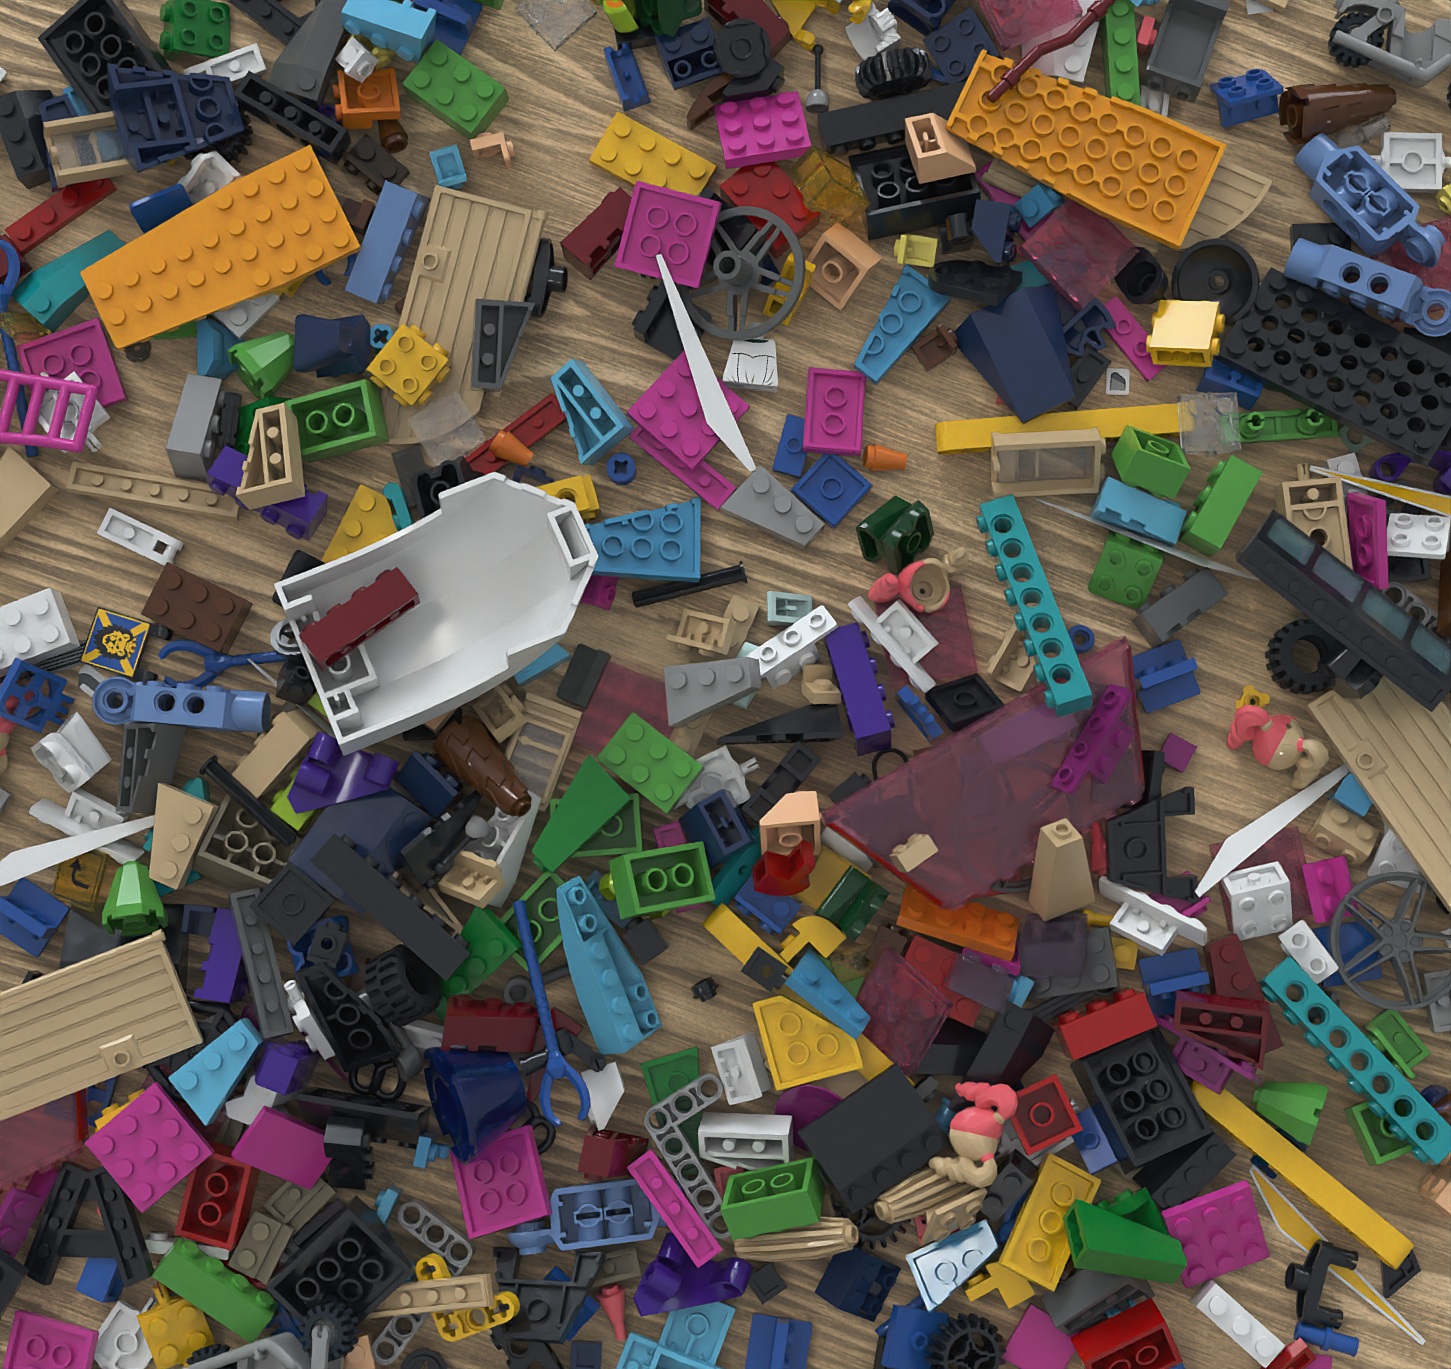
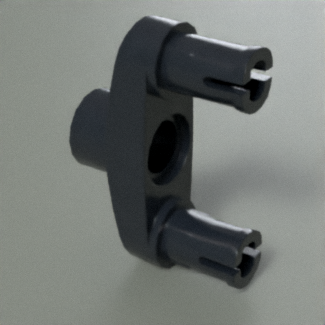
M550 238L540 239L536 254L532 294L525 296L524 302L535 303L530 317L538 318L543 317L551 293H565L568 283L567 267L555 266L554 248Z
M1317 1240L1311 1247L1304 1265L1294 1262L1289 1264L1285 1274V1287L1289 1290L1297 1291L1296 1315L1299 1322L1310 1325L1318 1323L1335 1329L1341 1327L1342 1323L1338 1322L1337 1319L1343 1320V1311L1318 1304L1328 1266L1332 1264L1349 1270H1355L1357 1264L1352 1263L1351 1260L1358 1261L1357 1251L1335 1247L1331 1242Z

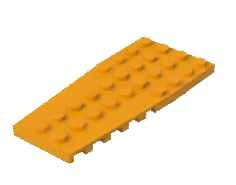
M982 50L947 121L946 130L1093 212L1178 250L1227 144L1142 106L1114 96L1111 99L1097 94L1098 91L1089 87L1082 89L1069 84L1070 80L1061 77L1057 80L1041 74L1042 70L1034 67L1031 70L1028 69L1020 77L1021 81L1012 90L1008 89L995 103H991L987 99L986 94L1001 81V75L1009 68L1013 69L1016 64H1013L1014 60L1006 57L1002 60L988 55L986 50Z
M308 145L226 185L85 268L80 274L115 347L119 351L125 350L124 347L140 341L144 343L151 340V337L165 331L172 332L179 329L178 326L194 320L198 322L207 318L206 315L219 310L226 311L235 307V304L247 299L251 301L285 288L361 251L362 248L311 145Z

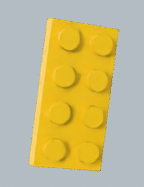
M618 111L589 158L590 164L632 187H635L637 180L695 196L703 192L717 170V165Z
M1050 1152L1045 1153L1035 1181L1030 1187L997 1264L1050 1292H1054L1071 1253L1063 1217L1075 1199L1092 1204L1102 1180Z

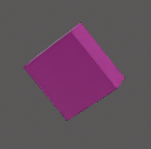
M1169 733L1160 751L1165 752L1164 762L1166 765L1183 773L1197 746L1173 733Z

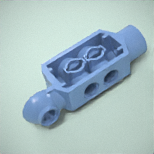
M1320 133L1301 149L1295 157L1294 163L1313 181L1309 197L1368 256L1379 255L1399 241L1404 246L1409 258L1426 268H1433L1438 264L1441 256V247L1445 244L1442 233L1433 225L1422 227L1416 221L1420 206L1359 145L1340 149L1326 134Z
M1299 238L1295 243L1283 274L1285 277L1316 289L1319 287L1323 289V293L1339 300L1340 296L1350 299V304L1357 308L1366 310L1367 307L1379 310L1377 314L1383 318L1394 320L1397 317L1400 321L1415 326L1418 331L1427 336H1442L1451 331V292L1445 289L1426 287L1422 280L1415 275L1332 244L1319 245L1303 238ZM1351 276L1359 277V280L1355 283L1345 282ZM1380 286L1387 288L1382 294L1373 292L1375 288ZM1434 307H1439L1443 309L1445 315L1440 320L1435 321L1427 316L1428 311Z
M119 676L109 677L102 681L95 689L92 697L93 709L97 717L112 725L124 724L125 722L159 723L185 726L188 729L264 733L268 729L271 714L269 692L228 690L219 686H206V691H203L201 687L185 683H177V687L173 688V685L166 684L165 682H131ZM122 694L124 698L123 705L115 709L113 699L116 695ZM175 700V705L171 709V703ZM204 702V709L200 712V705Z
M634 1178L557 1187L550 1199L553 1215H550L551 1226L544 1227V1220L531 1221L516 1226V1231L508 1232L506 1236L515 1247L519 1248V1255L546 1252V1245L557 1244L561 1251L649 1240L653 1238L656 1228L667 1227L668 1225ZM676 1182V1184L684 1194V1189L682 1188L681 1184L679 1182Z

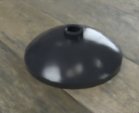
M1214 238L1192 245L1180 256L1173 270L1171 286L1174 300L1218 302L1220 314H1224L1225 325H1228L1243 317L1251 309L1258 295L1260 280L1257 265L1246 249L1233 241ZM1217 276L1223 277V286L1216 285L1215 279Z

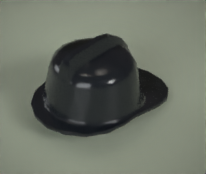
M1138 246L1125 251L1116 262L1114 279L1127 300L1132 304H1153L1160 300H1166L1164 294L1168 288V278L1151 252L1144 247Z

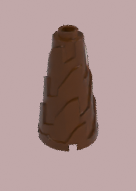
M1367 83L1336 86V84L1315 86V84H1304L1286 87L1285 89L1288 91L1281 93L1279 100V119L1281 126L1288 124L1290 131L1283 132L1287 141L1292 145L1304 144L1320 133L1328 135L1345 130L1348 126L1369 121L1371 117L1389 112L1392 105L1396 103V92L1388 84L1367 85Z
M470 714L461 716L466 722L459 725L454 720L446 726L434 743L433 748L437 751V753H433L435 758L460 779L463 778L479 794H484L503 813L512 817H521L528 813L531 809L532 797L527 792L529 789L515 773L514 766L501 751L502 747L488 731L485 723L478 716Z

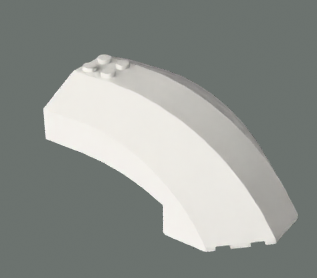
M492 472L439 493V510L399 532L349 555L274 584L343 756L426 723L475 699L527 667L553 647L566 634L598 560L596 549L574 502L564 498L561 500L546 494V491L525 483H517L507 479L505 475ZM398 567L417 591L420 604L322 671L301 643L299 635L302 633V629L312 621L318 622L327 616L328 610L336 604L343 605L350 600L351 595L357 589L364 586L367 588L376 582V577L383 571L388 569L391 571Z

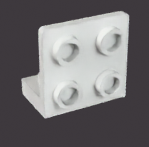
M1390 513L1387 527V555L1445 559L1446 552H1449L1451 517Z
M1383 819L1385 835L1367 869L1368 876L1398 871L1423 876ZM1387 881L1405 889H1408L1410 882ZM1417 885L1415 892L1420 893V885Z
M1278 861L1229 872L1221 879V885L1231 904L1233 933L1237 934L1240 941L1285 931L1293 926L1290 881Z
M754 1032L746 1033L711 1047L729 1105L757 1099L762 1096V1092L771 1089Z

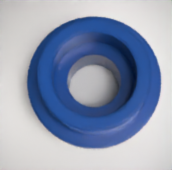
M1076 625L1067 631L1076 654H1085L1092 649L1095 638L1093 632L1088 627ZM1076 635H1081L1084 638L1083 645L1075 643L1074 637Z

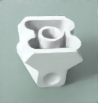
M78 712L66 719L56 733H49L30 748L35 758L52 773L54 780L68 793L79 788L112 760Z
M252 1066L245 1075L247 1080L244 1084V1093L225 1102V1115L251 1125L264 1105L291 1116L283 1104L297 1100L298 1093L303 1092L304 1088L284 1096L256 1085L255 1071Z

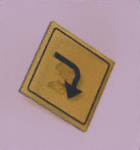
M93 849L58 863L50 894L57 899L95 912L109 854Z

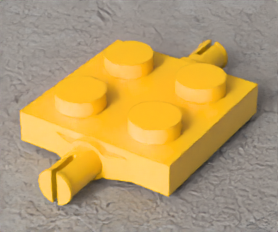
M160 1282L159 1286L162 1294H160L157 1284L152 1287L158 1303L150 1310L136 1315L157 1369H167L176 1364H183L186 1367L189 1366L186 1361L189 1357H193L192 1353L194 1351L215 1345L203 1311L181 1296L170 1297L166 1286Z

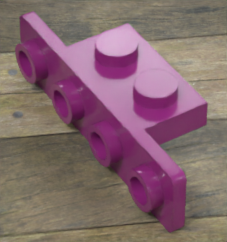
M1114 684L1108 686L1053 779L1051 786L1054 789L1073 796L1087 773L1098 782L1107 783L1136 734L1119 719L1133 696L1129 689Z
M1166 1013L1164 1018L1156 1014L1154 1015L1157 1023L1181 1037L1172 1052L1181 1071L1210 1090L1221 1094L1234 1070L1251 1081L1259 1084L1262 1082L1263 1078L1255 1074L1257 1068L1242 1059L1240 1063H1237L1230 1058L1227 1052L1208 1046L1173 1030L1174 1017Z
M42 1159L25 1190L11 1186L0 1206V1248L13 1258H15L22 1243L26 1240L34 1220L41 1212L42 1206L57 1180L59 1171L47 1160Z

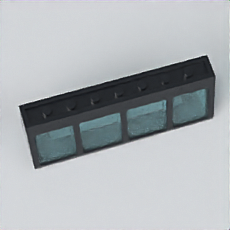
M1273 509L1235 555L1236 561L1430 712L1437 707L1451 690V646Z

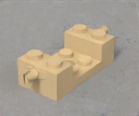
M1309 463L1297 464L1298 481L1282 482L1274 488L1277 512L1309 537L1312 531L1322 532L1325 537L1322 547L1353 570L1341 476L1310 479Z

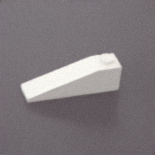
M530 790L527 791L532 797L531 809L528 813L521 817H512L496 807L495 814L487 822L491 828V833L480 842L470 841L462 849L466 852L471 851L484 859H492L501 867V874L506 885L488 903L498 908L502 907L516 882L541 798ZM454 858L446 866V871L443 875H446L456 864Z

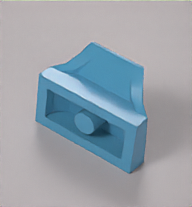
M207 318L198 321L197 375L219 378L223 381L231 373L239 370L237 363L232 366L229 362L227 350L238 343L245 342V337L239 340L220 322Z

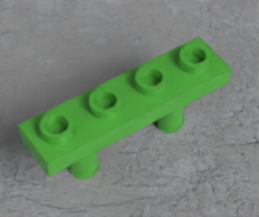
M1312 408L1220 414L1218 416L1220 445L1336 438L1338 436L1337 421Z

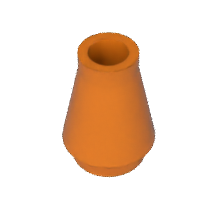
M501 429L489 447V450L494 452L493 456L519 464L524 468L534 454L509 431L506 433Z
M876 443L872 446L866 445L863 454V468L869 469L870 472L905 470L907 463L906 453H900Z

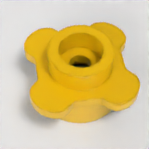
M1247 685L1243 688V694L1236 701L1235 707L1238 709L1244 705H1251L1250 700L1253 699L1255 704L1252 706H1258L1263 709L1265 704L1270 702V696L1267 693L1258 692L1253 685Z

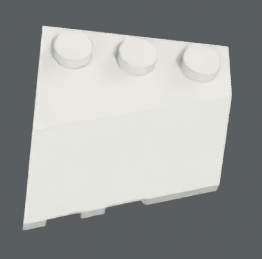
M1021 0L1024 16L1019 24L1021 59L1035 46L1066 34L1087 14V9L1095 1L1100 0ZM1095 21L1073 44L1041 56L1029 69L1031 70L1034 67L1042 70L1041 74L1057 80L1059 77L1070 80L1069 84L1081 88L1099 22Z

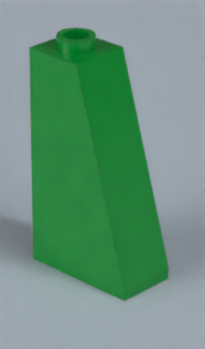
M591 755L584 760L531 850L536 856L532 861L544 873L547 870L555 873L632 801L630 796Z
M1075 1199L1063 1217L1074 1268L1174 1284L1187 1266L1186 1256L1183 1253L1180 1240L1085 1201Z

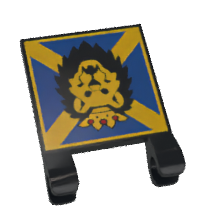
M98 607L79 662L145 683L147 681H157L158 675L156 673L140 669L139 666L149 636L170 641L173 631L160 625Z

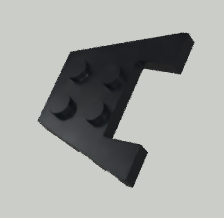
M1186 786L1105 820L1107 880L1159 893L1164 896L1198 903V895L1195 893L1198 887L1196 875L1167 876L1165 839L1166 816L1195 814L1194 787Z
M493 1247V1257L496 1259L497 1266L495 1275L496 1282L499 1284V1293L503 1291L512 1292L520 1301V1311L518 1314L501 1324L502 1337L507 1341L564 1344L605 1262L606 1255L603 1252L577 1251L570 1282L518 1279L522 1255H519V1248ZM508 1303L500 1304L499 1311L510 1309Z

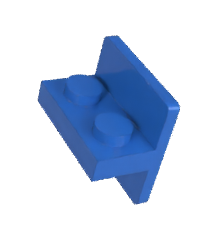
M414 0L415 9L427 12L428 8L437 10L435 33L429 45H432L438 39L461 56L480 16L482 5L472 0Z
M1251 69L1245 75L1223 77L1217 83L1210 84V91L1217 97L1220 125L1224 128L1279 113L1277 95L1284 93V89L1265 70Z
M1175 640L1132 656L1135 688L1145 713H1151L1200 694L1201 691L1193 673L1194 670L1198 669L1195 658H1187L1180 640Z
M20 878L8 896H0V934L34 957H39L69 913L70 907L27 878Z
M1196 948L1183 949L1165 953L1163 956L1156 955L1138 960L1146 999L1153 1016L1155 1014L1158 1016H1165L1166 1013L1174 1014L1177 990L1207 994L1205 984L1210 983L1208 971L1201 970Z
M754 1313L745 1369H806L812 1323L810 1321Z

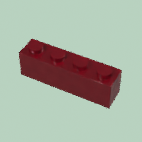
M398 567L391 571L389 569L383 571L376 577V582L367 588L364 586L357 589L351 595L350 600L343 605L336 604L328 610L327 616L318 622L312 621L302 629V633L299 635L301 643L322 671L420 604L417 591Z

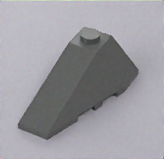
M347 0L320 1L274 62L268 80L269 83L306 105L318 109L323 105L337 62L335 58L340 53L347 32L344 26L341 25V11Z

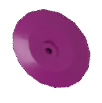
M811 1084L797 1085L782 1093L776 1102L775 1115L792 1116L794 1145L809 1152L797 1131L843 1099L823 1087Z

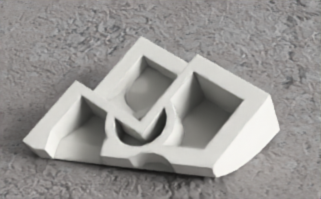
M835 818L831 819L829 824L833 822L835 825L840 827L846 833H848L857 841L866 846V841H864L861 837H859L854 832L842 826L840 822L837 821ZM826 827L820 835L822 843L864 872H867L873 865L863 852L830 828Z

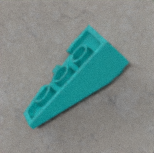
M107 230L31 272L17 286L11 296L40 323L54 333L90 294L80 272L126 244L113 232Z

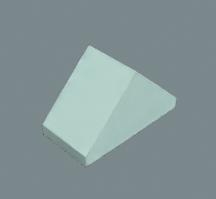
M776 591L767 592L768 626H791L813 611L811 595Z

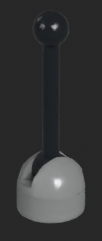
M816 44L812 49L815 55V89L807 96L806 110L811 113H824L829 110L828 95L824 90H821V55L824 52V48L822 45Z
M476 815L473 816L465 826L466 837L442 862L435 864L434 871L437 874H443L446 871V866L470 841L480 842L491 833L489 824L483 818Z

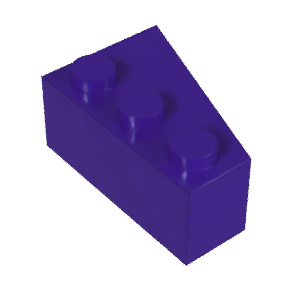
M218 907L208 944L211 945L208 961H203L201 971L205 972L202 989H195L194 997L234 1003L242 1001L243 996H247L250 985L248 979H246L247 973L232 910L230 908Z

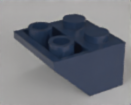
M709 17L679 27L674 37L667 34L654 36L656 51L665 75L674 91L724 73L717 65L713 56V41L716 35Z
M976 199L971 229L994 262L1000 266L1009 267L1010 262H1014L1016 258L1017 245L1013 244L1015 233L1020 232L1022 216L1018 215L1019 211L1012 204Z
M416 750L395 778L439 820L441 816L446 812L448 813L465 796L460 791L464 786L452 774L450 775L447 772L444 775L440 770L443 765L431 753L429 754L426 751L423 754Z
M721 789L698 802L678 819L690 843L703 841L709 870L758 843L731 791Z
M855 1244L852 1250L833 1255L814 1293L839 1310L874 1322L882 1310L883 1303L894 1286L901 1268L864 1247L860 1248L858 1244Z

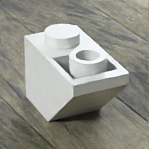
M617 1060L606 1063L603 1071L595 1072L590 1068L581 1072L582 1079L586 1083L590 1094L591 1107L588 1117L591 1125L597 1124L598 1131L606 1127L626 1089Z

